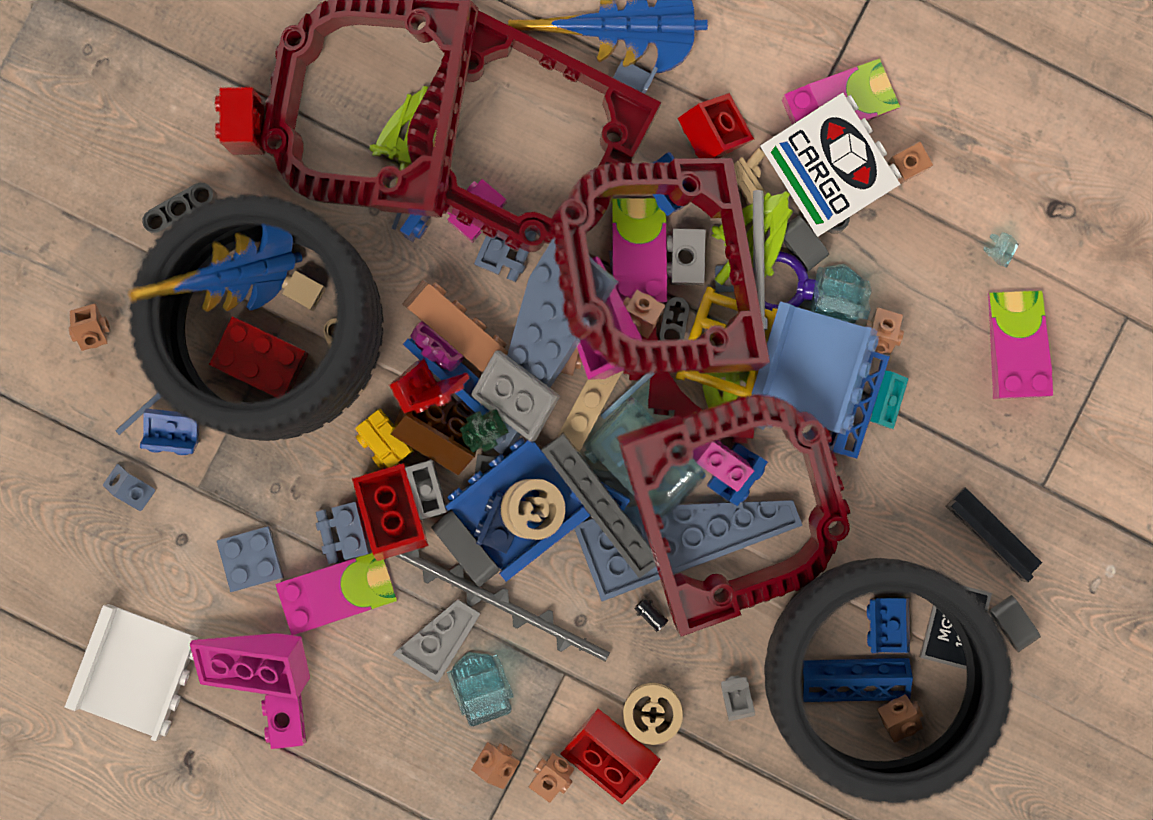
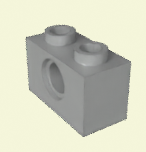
M673 229L672 236L667 235V252H672L671 262H667V278H671V285L703 286L705 273V229ZM681 251H689L693 256V261L689 264H683L679 261L678 254Z
M430 460L406 467V473L420 520L448 512L445 508L446 502L434 461Z

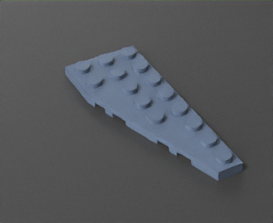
M554 238L528 279L507 354L509 358L549 388H551L581 339L576 338L570 332L567 318L563 314L564 296L563 291L559 288L560 271L559 265L556 264L554 258L556 249ZM589 257L595 296L605 303L618 281ZM582 318L583 322L586 325L590 326L589 321L585 318ZM491 412L484 440L503 456L508 455L511 451L510 446L518 440L521 434Z
M793 500L740 502L738 507L732 503L652 506L654 513H659L664 528L660 530L662 538L666 537L671 552L667 553L673 574L803 526ZM638 506L626 507L624 510L625 514L649 544ZM594 519L582 522L574 528L601 601L660 580L656 567L638 578Z

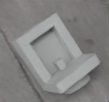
M732 676L721 682L728 720L733 721L755 716L748 678Z

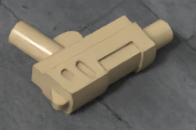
M757 148L747 162L741 157L734 163L737 185L745 197L747 205L753 203V191H764L757 180L761 176V171L757 165L765 157V153Z

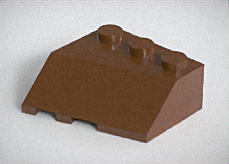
M450 395L451 400L441 406L432 404L429 408L419 413H416L415 410L404 413L402 408H400L390 435L459 476L474 459L486 422L464 401H457L452 395Z

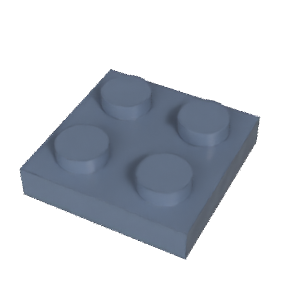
M270 526L217 540L230 592L284 578Z

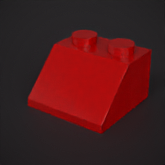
M730 93L701 102L677 118L698 158H721L754 140Z

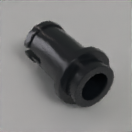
M645 597L635 606L636 615H641L657 632L666 625L668 619L652 605V600H648Z

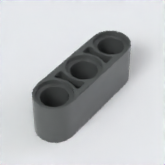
M206 183L194 184L148 210L142 218L143 226L150 233L161 236L166 228L170 229L173 226L172 222L181 218L182 215L176 216L174 213V208L177 204L185 203V213L190 214L193 208L200 207L206 203L198 202L197 196L202 190L209 191V198L206 201L209 203L215 202L217 194ZM161 216L163 220L161 227L153 229L151 227L152 219Z
M452 510L431 526L435 534L479 587L500 571L483 547L476 544L477 540Z

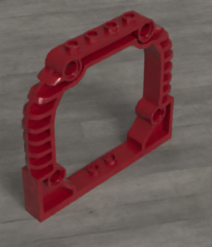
M325 0L319 3L310 14H305L298 25H290L284 29L280 43L275 51L276 64L270 78L272 86L270 96L266 100V118L261 126V145L268 154L274 157L278 171L295 192L315 202L377 208L384 212L442 218L479 9L472 0ZM426 22L425 26L418 30L419 25ZM367 25L404 28L419 42L429 43L434 40L440 50L449 58L445 86H442L440 91L441 109L435 119L437 131L432 156H421L401 171L396 167L386 166L378 172L377 177L323 173L309 169L302 162L304 142L301 135L295 130L306 68L307 65L313 63L320 56L324 38L341 27ZM301 38L300 43L295 46L296 41ZM282 140L281 146L276 149L277 143ZM397 178L396 185L390 188L391 181Z
M478 10L469 62H475L478 67L472 70L468 69L466 82L478 81L483 76L484 65L497 59L508 57L513 48L539 61V64L545 69L551 71L555 69L563 73L567 80L571 82L579 81L604 94L602 106L608 123L603 127L600 136V146L605 153L598 166L633 161L659 111L660 101ZM445 54L408 128L407 147L411 163H414L421 156H432L437 131L435 119L441 109L440 91L442 86H445L449 58ZM615 133L619 135L621 140L612 142L608 139L607 135ZM450 169L443 214L449 212L457 216L456 219L467 226L473 224L481 228L480 231L490 238L497 236L505 240V245L514 250L521 248L527 252H536L543 247L544 243H551L553 239L550 233L551 218L537 212H526L518 217L457 186V177L453 170ZM614 195L598 198L593 202L595 211L594 221L585 234L592 230L602 219ZM565 213L570 220H573L569 214ZM529 231H534L539 235V239L529 241L526 239L525 234Z
M733 158L673 159L670 163H611L593 168L576 182L567 200L554 212L550 226L551 237L555 239L556 246L554 258L556 264L559 265L560 271L559 288L563 291L564 296L563 314L567 318L568 327L573 336L578 339H586L595 352L598 351L613 366L616 365L625 371L641 374L699 371V374L759 371L770 363ZM664 194L669 195L670 200L678 206H686L691 202L711 218H721L726 243L725 255L729 259V277L734 287L738 314L729 320L725 328L717 325L711 326L695 340L649 342L632 339L616 330L613 326L609 308L595 296L585 232L594 221L595 211L593 202L598 198L611 195ZM565 213L569 214L573 220H570ZM582 318L587 319L590 323V326L586 325L583 322ZM709 339L713 340L715 346L711 344Z
M762 394L741 396L735 400L723 402L720 405L709 407L706 410L692 413L683 418L680 415H676L616 436L671 617L680 637L741 616L740 610L751 608L756 604L768 602L770 599L778 596L782 597L789 592L800 590V588L814 580L821 572L825 571L832 555L836 553L838 542L845 539L849 534L850 524L847 515L851 514L846 499L842 498L841 491H844L843 482L835 472V467H838L835 454L833 451L830 452L828 443H831L830 433L826 427L823 428L814 415L809 412H799L792 404L781 398ZM767 425L781 428L792 446L803 453L817 504L811 511L808 519L811 533L809 541L797 554L785 561L732 580H727L722 574L717 573L711 574L704 581L690 578L682 573L673 575L667 553L671 552L666 537L662 538L660 530L664 528L659 513H654L648 491L659 487L663 477L672 465L682 466L688 463L692 458L693 449L749 428ZM812 425L808 432L803 433V429L806 426ZM682 444L678 451L671 452L675 445ZM837 521L835 526L829 528L832 522ZM723 588L720 593L714 594L716 590Z

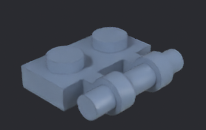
M529 231L525 234V237L529 241H534L537 233ZM486 236L474 265L497 275L500 274L502 267L505 266L510 269L506 279L516 283L519 274H523L526 266H524L529 252L519 248L515 259L511 260L507 258L511 248L505 245V240L497 236L495 238Z
M358 501L333 507L334 518L328 520L326 510L315 512L318 521L315 524L317 531L320 530L324 545L321 548L323 554H326L328 564L339 562L336 553L338 550H342L344 560L372 553ZM335 526L340 541L334 543L331 527Z

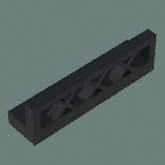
M964 487L945 507L1021 581L1029 583L1034 577L1032 573L1043 562Z

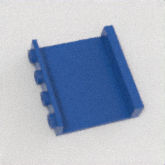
M522 437L510 446L512 451L508 455L503 457L500 454L489 463L491 468L484 474L481 471L474 474L468 480L470 485L464 490L458 487L447 496L449 501L445 506L448 511L452 509L474 538L478 540L479 537L474 535L480 520L486 521L489 512L484 511L490 496L496 497L498 491L506 493L518 481L539 479L550 482L561 492L565 502V516L559 529L551 536L544 539H526L515 535L507 554L481 544L483 549L501 569L499 574L506 582L590 516V513L581 502L570 497L571 488L535 441L530 442ZM530 490L522 496L521 501H526L525 497H539V492ZM540 517L542 520L540 522L527 521V527L534 529L540 526L546 517Z

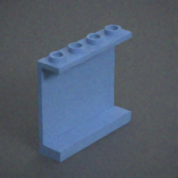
M780 301L767 342L770 363L758 371L751 395L762 394L781 398L792 404L799 412H809L814 415L823 428L826 427L828 430L845 435L846 431L851 429L854 422V415L852 414L854 405L858 404L862 397L863 389L860 386L863 378H866L870 371L871 363L868 361L871 351L875 352L879 336L876 335L878 331L870 327H863L801 309Z

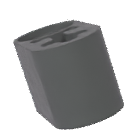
M799 215L787 223L783 243L793 256L802 262L807 271H810L829 256L826 247Z
M674 297L667 302L664 308L659 341H666L664 333L669 329L677 331L679 340H684L689 305L683 298ZM675 304H680V309L684 310V313H680L677 318V323H682V327L673 323L666 324V320L672 322L673 311H670L669 308H673Z
M1010 595L989 610L997 625L1017 652L1022 651L1041 638L1040 633L1014 596Z

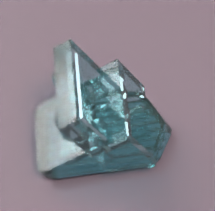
M846 264L832 265L824 268L818 267L813 292L814 298L810 311L853 324L859 318L868 320L871 312L868 301L872 292L870 282L862 279L859 274Z
M468 652L453 666L451 671L446 672L461 714L466 716L470 726L480 725L508 715L511 712L512 708L509 699L514 696L497 654L491 656L489 654Z

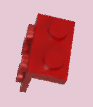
M422 359L412 364L389 386L404 413L413 410L419 413L429 408L432 404L441 406L451 400L450 395L464 388L463 384L470 377L468 373H463L436 382L425 360Z

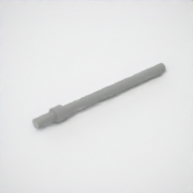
M755 190L753 191V267L765 333V330L768 329V319L765 318L764 191Z

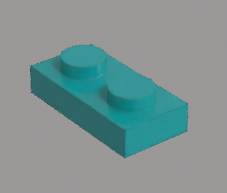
M885 370L870 422L894 430L909 378Z

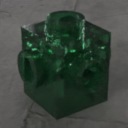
M497 409L482 415L481 411L466 418L468 424L460 428L463 440L470 447L472 453L481 448L486 452L498 445L497 440L509 433Z

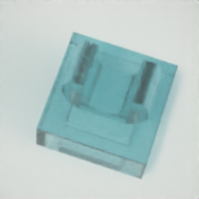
M1002 232L1000 237L996 234H991V240L997 243L994 248L984 247L983 250L998 265L1007 268L1019 244L1012 235Z

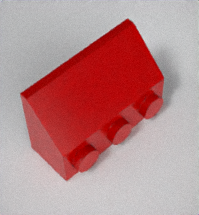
M599 708L586 720L560 753V755L622 805L649 779L661 760Z

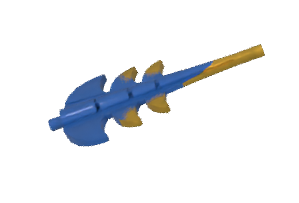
M600 0L599 13L537 20H508V25L517 30H535L598 37L600 41L597 56L598 62L608 58L613 53L617 41L623 40L627 50L623 60L624 67L636 63L646 52L648 44L654 43L658 51L657 61L654 66L658 68L656 73L670 71L682 64L693 47L694 30H708V20H694L692 0H657L654 7H649L647 0H627L624 10L619 11L615 0Z
M262 225L263 235L258 250L250 238L245 234L237 233L235 235L236 249L232 259L228 250L218 242H215L213 244L211 266L155 285L130 290L129 297L132 301L157 295L207 290L202 308L208 312L221 301L225 289L228 287L223 309L229 311L244 300L252 284V293L247 308L254 310L275 298L282 289L287 272L293 270L296 263L302 262V255L300 252H291L293 238L289 232Z

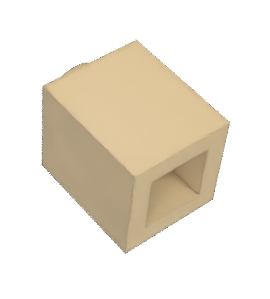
M296 270L293 275L288 274L282 284L284 289L283 295L311 311L315 310L326 290L324 286Z

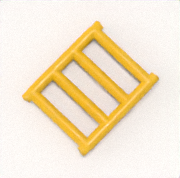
M707 286L688 340L697 339L701 335L703 328L709 329L715 325L725 328L727 324L707 318L711 304L714 303L738 311L736 299L715 293V289ZM775 308L772 311L765 309V318L768 319V329L765 330L766 344L778 310ZM699 371L677 372L675 378L683 381L686 378L741 397L752 394L758 371H750L745 387L705 373L699 374Z

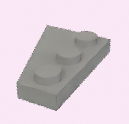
M458 599L392 655L434 681L439 682L481 613Z

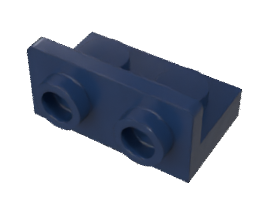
M498 491L496 497L490 496L484 511L489 512L485 522L479 521L474 535L479 537L476 542L477 545L481 546V544H484L507 554L515 535L508 530L503 522L501 503L505 493Z

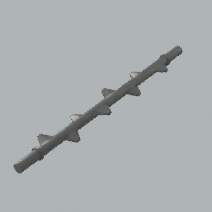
M419 549L396 556L423 570V581L428 584L434 579L439 578L467 592V605L472 607L483 600L511 614L514 628L518 629L524 624L529 623L555 636L557 639V650L560 652L573 645L579 648V651L583 650L606 662L610 654L609 651L587 641V638L583 639L555 625L553 622V611L547 610L540 616H537L509 602L508 589L503 588L493 594L465 580L461 565H457L450 571H447L419 557Z

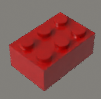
M219 87V95L215 96V110L219 112V123H215L216 139H220V143L232 155H265V150L261 145L264 101L253 87Z
M232 316L209 365L278 398L291 391L309 353Z
M404 463L352 478L372 554L377 561L429 546Z

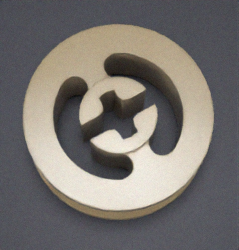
M539 479L521 480L513 484L503 496L501 516L505 526L514 535L526 539H544L554 534L561 526L565 516V502L561 492L550 482ZM530 490L539 492V497H525L526 501H520L522 496ZM540 517H546L540 526L534 529L527 527V521L540 522L542 521Z
M660 683L640 685L629 694L625 701L623 711L625 726L628 732L642 743L650 745L664 743L675 736L682 724L683 711L680 699L666 685ZM649 696L651 699L644 703L642 711L649 712L651 707H656L658 713H665L664 706L658 701L660 697L665 698L673 709V717L670 724L663 730L657 731L655 728L663 723L664 716L657 715L655 720H650L648 714H641V719L648 728L642 729L639 727L633 717V709L638 700Z

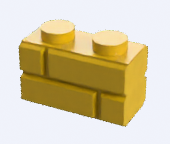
M378 409L355 428L358 432L355 438L364 449L368 446L375 454L371 458L382 470L383 468L400 464L415 450L390 435L394 424L382 409Z

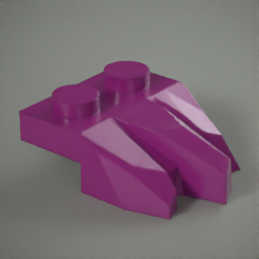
M423 321L415 326L410 335L415 341V345L422 350L421 354L429 360L435 361L443 369H448L451 372L465 359L462 354Z

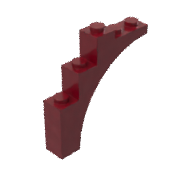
M656 326L648 339L640 335L641 339L649 342L658 341ZM623 371L624 375L629 376V381H638L645 375ZM669 372L655 373L650 378L648 409L653 410V415L669 416V411H674V416L680 415L683 418L704 410L680 390ZM749 428L726 437H732V443L748 444V439H754V428ZM678 444L677 449H680L682 444Z

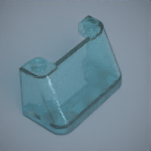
M631 396L584 444L586 449L584 454L593 464L596 462L603 464L634 496L616 436L648 426L657 421ZM679 444L675 445L671 452L678 451L681 446ZM693 458L685 465H672L663 477L659 487L648 491L654 513H659L661 520L704 482L706 474Z

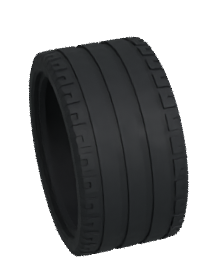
M256 194L238 195V198L227 196L226 198L215 199L214 203L206 202L200 207L193 208L190 214L185 213L180 219L172 222L173 226L170 229L166 228L163 234L154 241L156 244L153 248H149L147 256L141 262L143 264L141 270L138 269L136 273V281L133 282L135 289L155 285L211 266L213 244L218 242L230 253L236 249L235 235L237 233L245 234L254 243L261 242L263 235L262 225H267L289 232L294 244L314 251L325 265L336 294L337 321L334 336L321 364L305 382L294 390L265 402L252 404L230 403L217 396L203 382L195 370L188 353L185 321L188 305L194 291L157 295L136 301L131 300V305H129V311L131 312V317H129L130 335L134 338L132 346L137 360L142 363L140 367L150 383H153L152 387L176 411L200 425L235 437L259 441L284 440L299 437L304 433L308 434L324 427L323 424L332 422L343 414L342 410L345 407L349 408L360 396L358 393L361 389H365L368 381L371 379L372 374L370 373L373 368H376L381 353L378 350L379 346H382L383 307L380 303V294L370 269L357 250L325 220L290 201L266 195L259 197Z
M870 558L856 560L829 569L819 577L814 578L787 604L785 610L779 616L768 642L764 665L765 691L771 715L782 737L803 766L823 783L845 795L856 799L860 798L867 802L907 804L908 801H912L915 803L931 799V796L935 794L938 796L954 789V785L958 782L962 784L975 773L973 770L977 766L980 768L986 759L990 757L991 749L993 747L996 748L998 745V741L1004 733L1002 731L1003 725H1007L1011 711L1009 703L1013 700L1014 683L1011 681L1013 670L1011 658L1007 653L1009 650L1003 634L1000 633L999 626L990 612L986 610L982 602L972 592L953 578L937 570L899 559ZM904 592L918 595L929 601L945 615L955 629L961 641L967 665L964 698L954 721L940 738L922 751L908 757L889 761H871L855 758L833 748L813 730L806 715L801 694V672L804 657L819 627L840 607L857 598L873 593Z

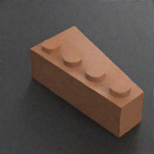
M422 280L402 303L404 307L413 312L482 373L495 351L500 350L505 355L508 354V351L504 349L507 344L496 334L490 337L485 332L487 326L476 317L473 320L468 318L464 314L467 309L457 300L451 303L446 299L444 295L447 292L436 282L431 286Z

